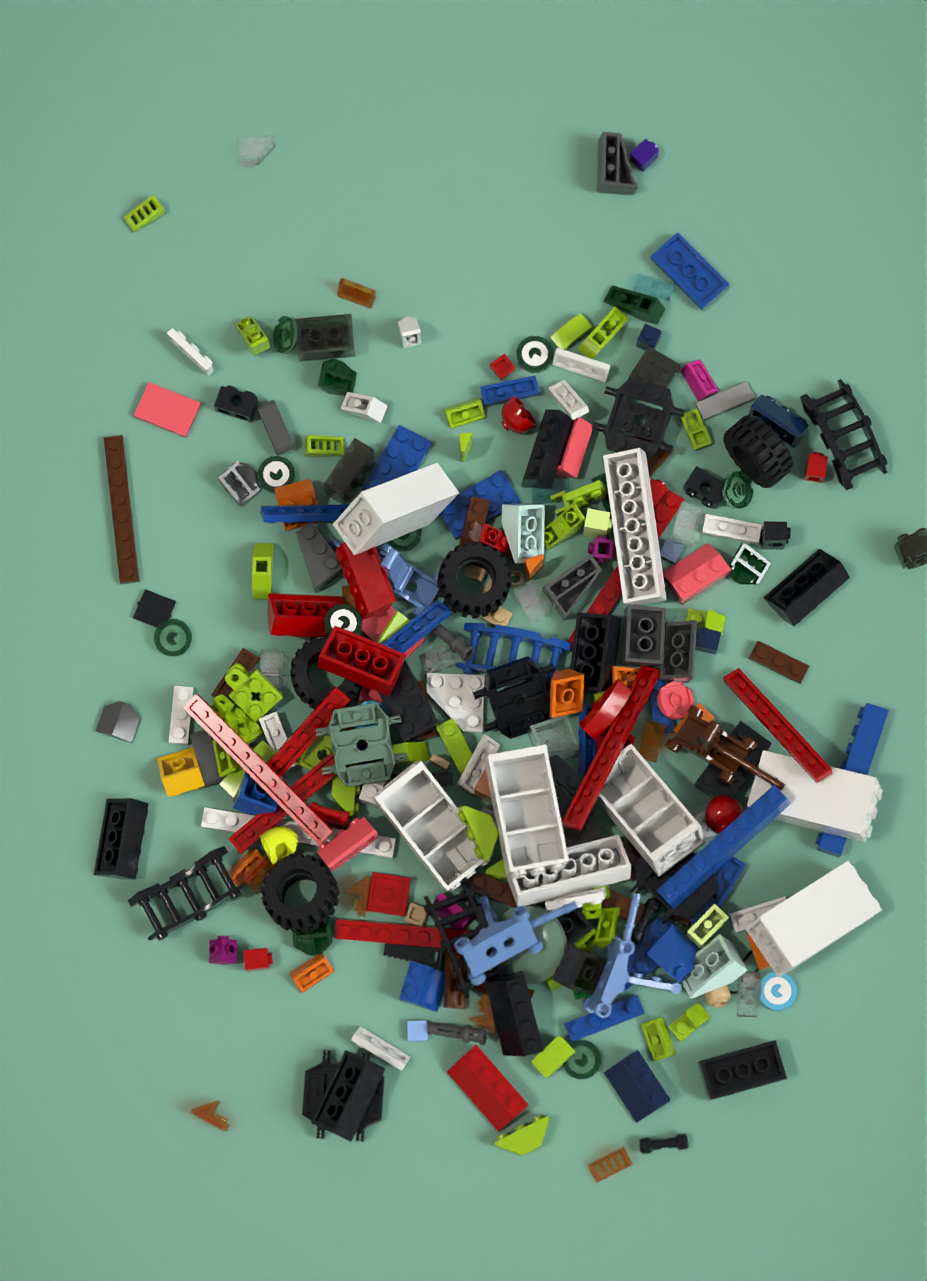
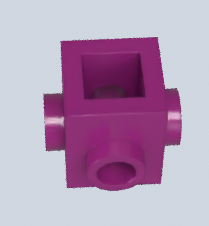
M597 536V538L592 540V543L589 542L587 553L592 554L599 564H606V561H610L615 556L616 546H614V540H609L607 536ZM598 547L603 549L602 554L598 553Z
M217 936V939L209 940V964H237V940H231L229 936Z

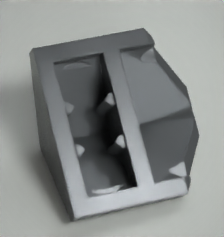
M235 461L217 477L225 491L240 506L245 504L260 490L256 472L246 463Z
M118 701L104 706L96 732L132 743L141 718L130 704Z

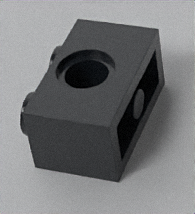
M221 385L214 408L216 412L252 422L258 405V398L253 392H241L234 386L227 385L225 387ZM236 399L242 401L239 405H233L232 402Z
M696 466L684 484L683 490H685L689 497H696L701 500L704 506L716 509L726 493L727 484ZM707 486L710 491L702 492L700 487Z
M764 521L760 533L761 550L784 549L791 537V529L787 527V522Z

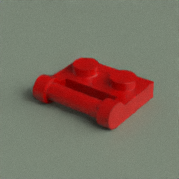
M311 802L310 807L330 827L340 830L348 829L349 811L344 810L341 812Z

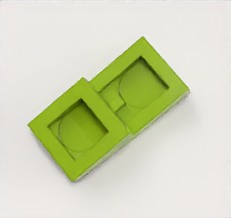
M579 313L550 338L560 349L566 350L577 339L580 340L593 326L582 313Z
M698 408L685 413L684 417L679 416L694 450L712 443Z

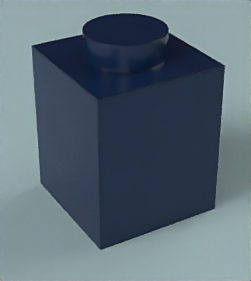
M645 323L637 339L636 347L653 354L660 341L662 331Z
M698 627L695 650L716 655L721 632Z

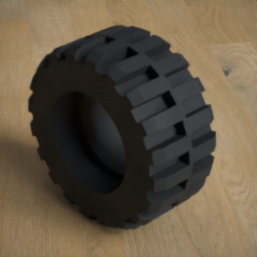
M743 416L724 433L723 442L726 450L729 452V456L755 484L760 485L762 488H771L791 472L793 459L785 443L769 425L757 416Z
M466 542L463 547L458 545L454 551L450 550L446 558L443 559L438 572V593L440 598H444L443 603L447 607L450 605L452 607L451 611L455 614L457 611L461 612V616L467 618V615H472V619L478 618L479 615L486 617L489 616L490 612H496L499 606H502L505 602L512 584V578H510L512 572L511 568L507 567V559L501 558L502 553L499 550L493 551V546L488 544L485 547L482 546L481 542H476V545ZM470 565L483 568L492 579L490 590L481 595H472L465 592L457 583L458 571Z
M323 635V638L319 639L314 637L312 638L313 641L303 643V647L295 652L296 656L292 658L290 676L294 690L301 701L309 704L313 709L331 691L315 687L309 677L310 668L319 660V655L329 635ZM344 679L338 688L350 697V701L353 702L356 699V695L360 693L362 685Z
M297 854L295 858L290 855L283 862L279 860L275 868L271 867L268 870L269 876H265L263 879L265 886L261 887V894L263 895L261 899L266 911L277 925H280L285 930L290 929L293 933H298L299 930L307 933L310 931V928H314V930L320 928L319 924L322 922L326 924L329 921L327 917L334 915L336 911L334 906H338L339 903L337 897L339 895V888L333 874L320 859H315L311 855H307L306 858L303 854ZM300 880H311L316 883V893L309 903L296 908L285 905V893L293 883Z

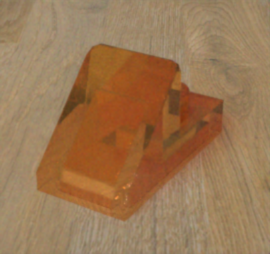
M370 876L364 877L344 892L345 895L359 897V899L355 900L354 911H358L357 915L359 917H366L371 883Z
M488 994L480 995L481 1000H478L477 1004L479 1012H483L484 1015L470 1017L468 1020L480 1028H487L488 1033L494 1035L496 1032Z
M219 1100L193 1108L190 1113L225 1132L230 1127L226 1123L227 1118L219 1114L216 1117L213 1116L221 1102Z

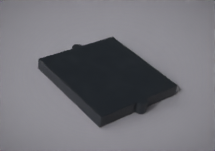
M145 589L140 602H137L138 607L133 619L163 630L169 618H172L171 613L176 601Z

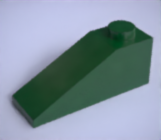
M613 285L604 299L605 303L613 307L616 306L619 310L655 325H658L666 310L656 297Z

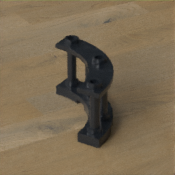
M839 379L837 380L839 390L816 400L811 399L807 394L800 396L804 413L811 420L814 427L818 425L821 429L820 437L826 449H831L834 460L831 461L838 482L845 490L853 488L851 480L857 475L876 467L883 474L887 473L885 466L887 465V460L881 454L870 427L872 423L869 416L864 415L852 394L850 385L845 384ZM843 397L847 404L826 413H820L818 409L819 406ZM850 410L853 411L858 420L836 431L830 430L827 425L829 419ZM862 428L867 441L844 451L839 450L836 443L837 438ZM871 448L874 457L873 461L852 470L847 469L844 462L847 457Z
M225 846L210 851L196 861L194 867L187 871L183 869L169 877L170 880L162 885L157 883L141 890L128 900L131 907L138 904L140 907H143L156 932L148 937L149 941L158 939V941L163 940L169 936L168 933L195 919L198 922L206 918V913L230 898L233 900L242 894L240 891L247 887L246 884L235 886L222 863V857L228 853ZM211 865L216 866L228 888V891L222 896H219L207 874V868ZM195 875L200 876L213 900L203 908L199 906L188 885V879ZM175 886L181 887L194 913L183 919L180 918L168 895V890ZM156 896L162 899L174 923L163 928L149 903L150 899Z
M468 880L460 882L462 890L459 891V894L434 904L431 903L428 896H425L426 905H423L427 917L431 916L442 939L439 943L443 952L447 951L457 978V982H455L458 993H463L464 997L468 999L470 997L467 988L474 985L471 984L470 979L464 981L460 968L467 966L465 958L457 961L451 947L455 946V942L460 938L473 939L479 934L481 929H486L489 924L481 906H478L475 900L476 895ZM460 901H467L469 906L466 910L439 920L436 911ZM470 916L471 918L475 917L478 924L476 929L448 940L443 927ZM492 947L487 950L486 955L489 956L490 952L493 951ZM504 962L484 973L486 976L485 980L507 975Z

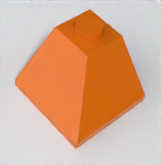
M572 669L554 672L551 679L550 692L551 718L583 712L584 674Z

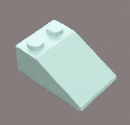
M502 504V526L514 562L525 563V560L540 554L544 555L545 504Z
M719 934L696 953L693 969L682 980V983L692 999L733 983L747 971V968L734 944Z

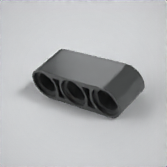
M272 400L257 406V411L277 456L295 449L275 401Z
M205 730L191 733V741L205 786L222 782L224 777H219L211 736Z

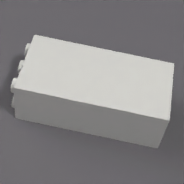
M437 462L362 491L333 523V526L352 553L356 555L430 525L459 492Z
M630 744L622 749L596 801L655 873L661 876L706 843L701 825L634 746Z
M546 745L487 755L484 763L506 877L512 876V879L524 877L523 875H526V873H531V876L543 874L548 869L551 872L561 871L569 862Z
M763 750L758 767L785 784L781 792L791 803L774 820L866 843L867 837L870 838L873 827L870 826L872 819H875L877 816V800H881L883 792L876 777L831 767L833 773L816 783L793 757ZM755 776L747 803L748 808L772 787L771 784L758 776Z
M415 761L371 796L372 800L442 889L453 891L460 886L461 883L459 881L465 877L467 879L476 873L475 869L481 865L483 867L491 861V858L488 861H482L476 857L474 852L476 847L473 841H469L465 831L468 829L465 823H461L457 815L459 812L458 808L421 761Z
M847 861L764 913L745 929L777 977L780 978L867 922L882 909L877 899L869 892L867 884L857 874L856 868Z

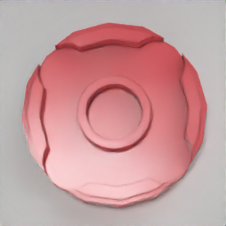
M672 681L665 684L659 690L657 704L660 711L666 717L672 720H680L688 715L689 707L691 705L694 706V697L691 690L685 687L683 683Z

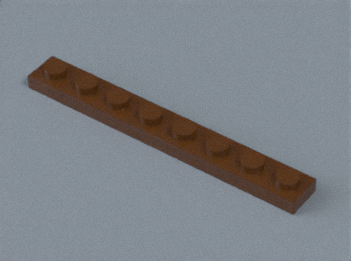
M123 435L104 437L120 584L136 583L140 581Z

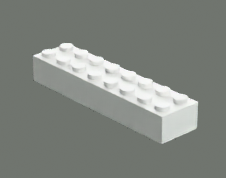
M641 448L603 455L623 603L625 605L639 606L665 601L667 598L646 452Z

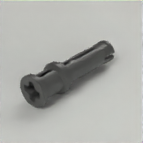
M441 624L432 630L435 635L449 645L453 653L459 654L464 662L469 661L475 654L473 646L467 645L462 637H456Z
M430 1022L427 1028L429 1035L462 1039L465 1043L477 1042L483 1046L488 1038V1030L485 1027L478 1029L472 1028L471 1025L458 1027ZM442 1029H444V1030H451V1031H454V1032L451 1033V1032H445V1031H441V1030H442Z

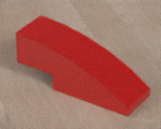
M617 679L591 706L592 711L580 722L581 728L593 739L597 740L619 714L631 695L632 690Z

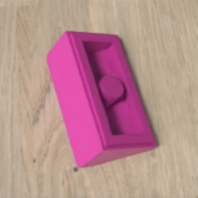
M701 360L688 363L681 369L682 375L698 401L704 400L719 391Z
M440 892L433 904L448 897ZM455 903L436 911V914L443 919L464 909ZM471 916L452 923L450 926L464 929Z

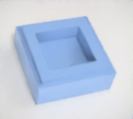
M427 1020L407 1021L408 1041H428Z

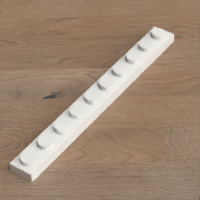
M204 807L201 827L235 833L255 816ZM282 820L276 825H283L293 829L298 835L297 841L300 844L320 846L296 822ZM332 828L334 832L325 841L331 842L335 839L334 835L340 829ZM378 836V839L359 852L361 854L393 859L396 838Z

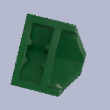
M337 359L324 361L318 386L329 394L346 396L347 392L353 393L357 372Z
M742 542L729 563L731 578L740 585H759L771 562Z
M328 916L329 921L326 924L323 922L319 924L320 928L316 930L310 928V931L307 933H303L302 930H299L298 933L292 932L293 947L309 956L322 954L333 943L331 917Z

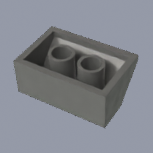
M638 605L626 606L623 618L621 666L648 667L663 665L666 608Z
M696 620L665 623L663 665H660V680L668 683L672 681L689 683L693 679L697 631Z

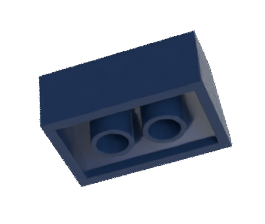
M762 394L751 405L748 414L762 419L779 435L782 441L793 448L797 446L809 427L805 419L800 416H794L787 407L779 406L772 397Z
M639 1050L628 1055L604 1072L636 1123L671 1100Z

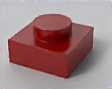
M505 353L489 364V367L500 381L516 370Z

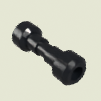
M654 898L647 899L644 904L645 910L642 918L633 928L630 941L635 944L642 942L644 938L643 932L647 927L648 921L661 908V903Z
M685 1133L677 1134L675 1138H667L666 1140H651L649 1137L641 1138L639 1140L640 1152L642 1154H650L652 1150H659L661 1148L686 1150L688 1148V1138Z

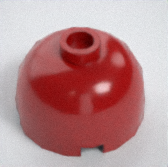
M513 396L503 405L501 409L503 421L501 424L507 431L511 430L516 434H524L536 426V421L530 411L523 407L524 404L516 396Z
M727 795L716 796L709 801L704 815L706 825L714 833L720 834L744 810L737 799L729 798Z

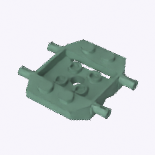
M377 703L333 710L329 725L323 728H315V732L323 731L316 733V737L330 735L335 763L333 766L321 767L322 771H324L322 774H337L346 787L389 780L395 764L408 761L407 758H401L407 757L406 753L393 754L389 725L401 723V719L393 720L401 718L400 714L387 716ZM377 722H378V725H377V726H371V727H365V728H359V729H353V730H347V731H341V732H340V730H339V729H341V728H347V727H353V726H359V725H365V724H371V723H377ZM360 739H364L367 742V748L363 751L358 750L356 747V743ZM384 758V761L361 764L350 767L345 766L346 764Z

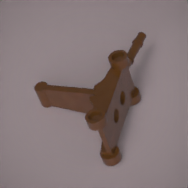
M693 705L689 707L687 711L688 718L673 739H668L665 744L674 753L678 754L680 749L684 748L721 770L718 778L729 785H732L735 780L734 775L736 771L742 766L753 775L771 784V786L775 785L781 791L785 787V784L779 781L778 778H774L758 766L756 767L745 760L749 751H754L757 743L746 736L743 737L741 742L720 729L721 726L711 720L709 723L701 719L704 712ZM700 737L701 739H703L701 745L698 744V739ZM714 750H716L722 755H716L714 753Z

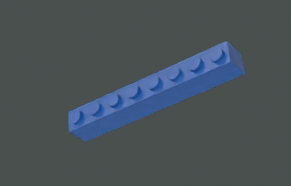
M870 703L860 707L857 715L860 721L858 725L853 727L851 735L854 736L852 743H848L845 751L848 757L846 761H842L840 769L868 775L889 710ZM822 832V834L818 833L815 844L818 845V851L839 858L847 838Z
M773 785L664 883L657 892L675 909L791 804L787 797Z

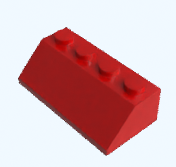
M343 542L335 550L336 558L341 564L343 576L347 580L349 592L354 598L356 611L360 614L361 620L382 615L396 602L385 570L380 566L382 562L376 547L354 555L347 544Z
M268 593L267 623L270 635L323 637V635H330L333 630L330 622L331 616L338 610H347L343 596ZM340 616L338 620L343 622L341 628H348L349 618Z
M334 626L319 655L318 668L390 696L398 680L406 654Z
M477 1045L472 1047L447 1071L448 1075L498 1132L529 1106Z

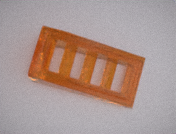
M622 1147L594 1161L588 1167L596 1183L633 1164L625 1148ZM617 1154H621L625 1162L624 1165H621ZM611 1157L614 1158L618 1168L614 1169L610 1161ZM602 1162H607L611 1172L607 1173ZM598 1164L604 1174L601 1177L595 1167Z

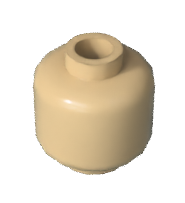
M728 985L705 993L704 996L708 1005L714 1008H721L729 1003L728 1000L731 998V993Z

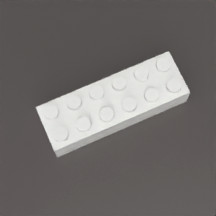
M619 834L567 847L569 862L561 871L551 872L548 869L543 874L531 876V873H526V875H523L524 877L512 879V876L507 877L517 907L630 879L631 864Z

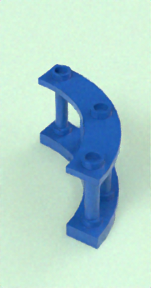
M465 623L463 630L471 633L470 646L475 648V654L466 663H456V667L469 675H474V672L487 673L488 670L496 668L493 666L498 639L503 637L509 638L512 641L508 663L516 660L519 643L524 641L532 643L531 659L536 664H538L541 648L551 649L550 652L552 654L549 665L553 664L556 670L559 654L562 651H570L571 644L554 637H550V640L540 637V633L514 627L496 625L495 628H488L485 623ZM489 636L490 643L485 665L474 664L479 638ZM554 672L547 674V679L545 678L547 690L551 691V679ZM530 677V678H527V679H524V680H525V681H529V680H532V679H534V678H533V677Z

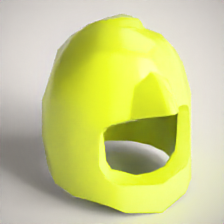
M276 826L260 835L262 846L272 864L277 863L289 854H294L296 851L298 835L287 826Z

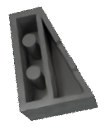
M602 132L598 140L597 192L634 195L638 188L632 174V166H630L627 158L628 154L621 133Z
M308 523L296 532V536L314 591L317 593L343 574V569L336 558V553L313 523Z
M592 554L542 588L563 620L569 615L602 571Z

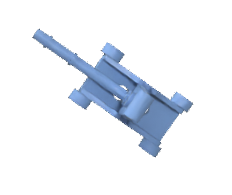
M332 538L329 545L337 549L343 542ZM383 543L378 548L380 551L379 557L382 562L380 566L385 570L394 596L414 606L415 609L412 614L416 617L432 604L438 594V573L431 578L415 566L403 561L399 556V552L388 544ZM415 582L417 589L413 592L406 589L407 583Z
M633 894L627 923H625L623 939L621 940L619 937L614 936L613 943L606 946L608 952L591 996L584 998L582 1001V1008L586 1012H594L601 1018H606L610 1015V1005L615 996L624 991L626 982L665 989L673 994L681 992V985L671 980L661 982V978L650 976L649 979L643 978V974L631 972L630 976L627 972L629 955L635 949L633 942L630 940L633 927H635L634 923L638 907L640 906L641 894Z
M479 897L477 903L481 906L489 926L486 929H481L479 934L473 939L469 940L463 937L454 944L457 952L463 954L469 967L470 973L468 977L471 984H482L486 979L485 971L525 949H528V952L531 954L540 952L543 949V944L540 938L535 936L532 928L546 922L548 923L554 918L577 909L575 901L564 904L562 907L546 914L544 913V915L531 921L528 920L530 914L527 907L519 906L513 910L512 918L499 922L488 897ZM513 938L512 944H504V941ZM492 947L493 951L490 952L489 956L486 955L487 950Z

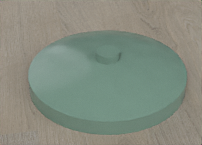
M537 905L526 906L530 914L529 921L549 912ZM517 907L505 912L498 921L502 922L512 918V912ZM557 918L532 928L535 936L540 938L543 949L535 954H531L528 952V949H525L503 961L507 974L523 971L526 983L536 984L548 980L560 970L566 958L567 939L564 929ZM513 938L504 941V944H512Z

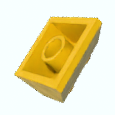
M194 747L157 758L161 780L167 797L178 796L181 793L197 790L205 786Z

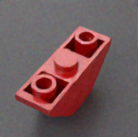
M486 523L483 524L479 539L482 546L487 547L489 544L493 546V551L499 550L502 553L501 557L513 559L505 532Z

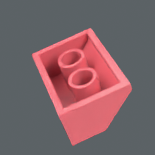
M580 417L572 422L556 476L563 478L578 477L593 425Z
M707 543L663 571V577L670 584L669 588L680 604L683 605L728 576L731 569L721 554Z
M365 817L354 819L350 823L351 827L345 831L341 829L334 835L335 839L331 842L325 841L318 847L319 851H317V854L331 873L379 838L376 830Z

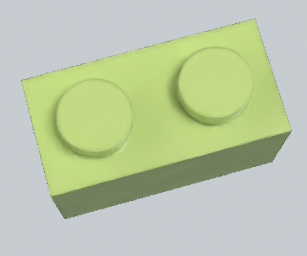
M588 508L583 536L597 538V536L610 535L612 528L610 512Z
M714 904L687 931L686 935L701 948L727 922L729 917Z

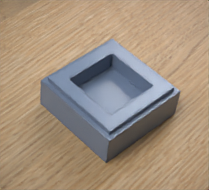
M667 538L660 550V556L668 562L675 564L684 547Z

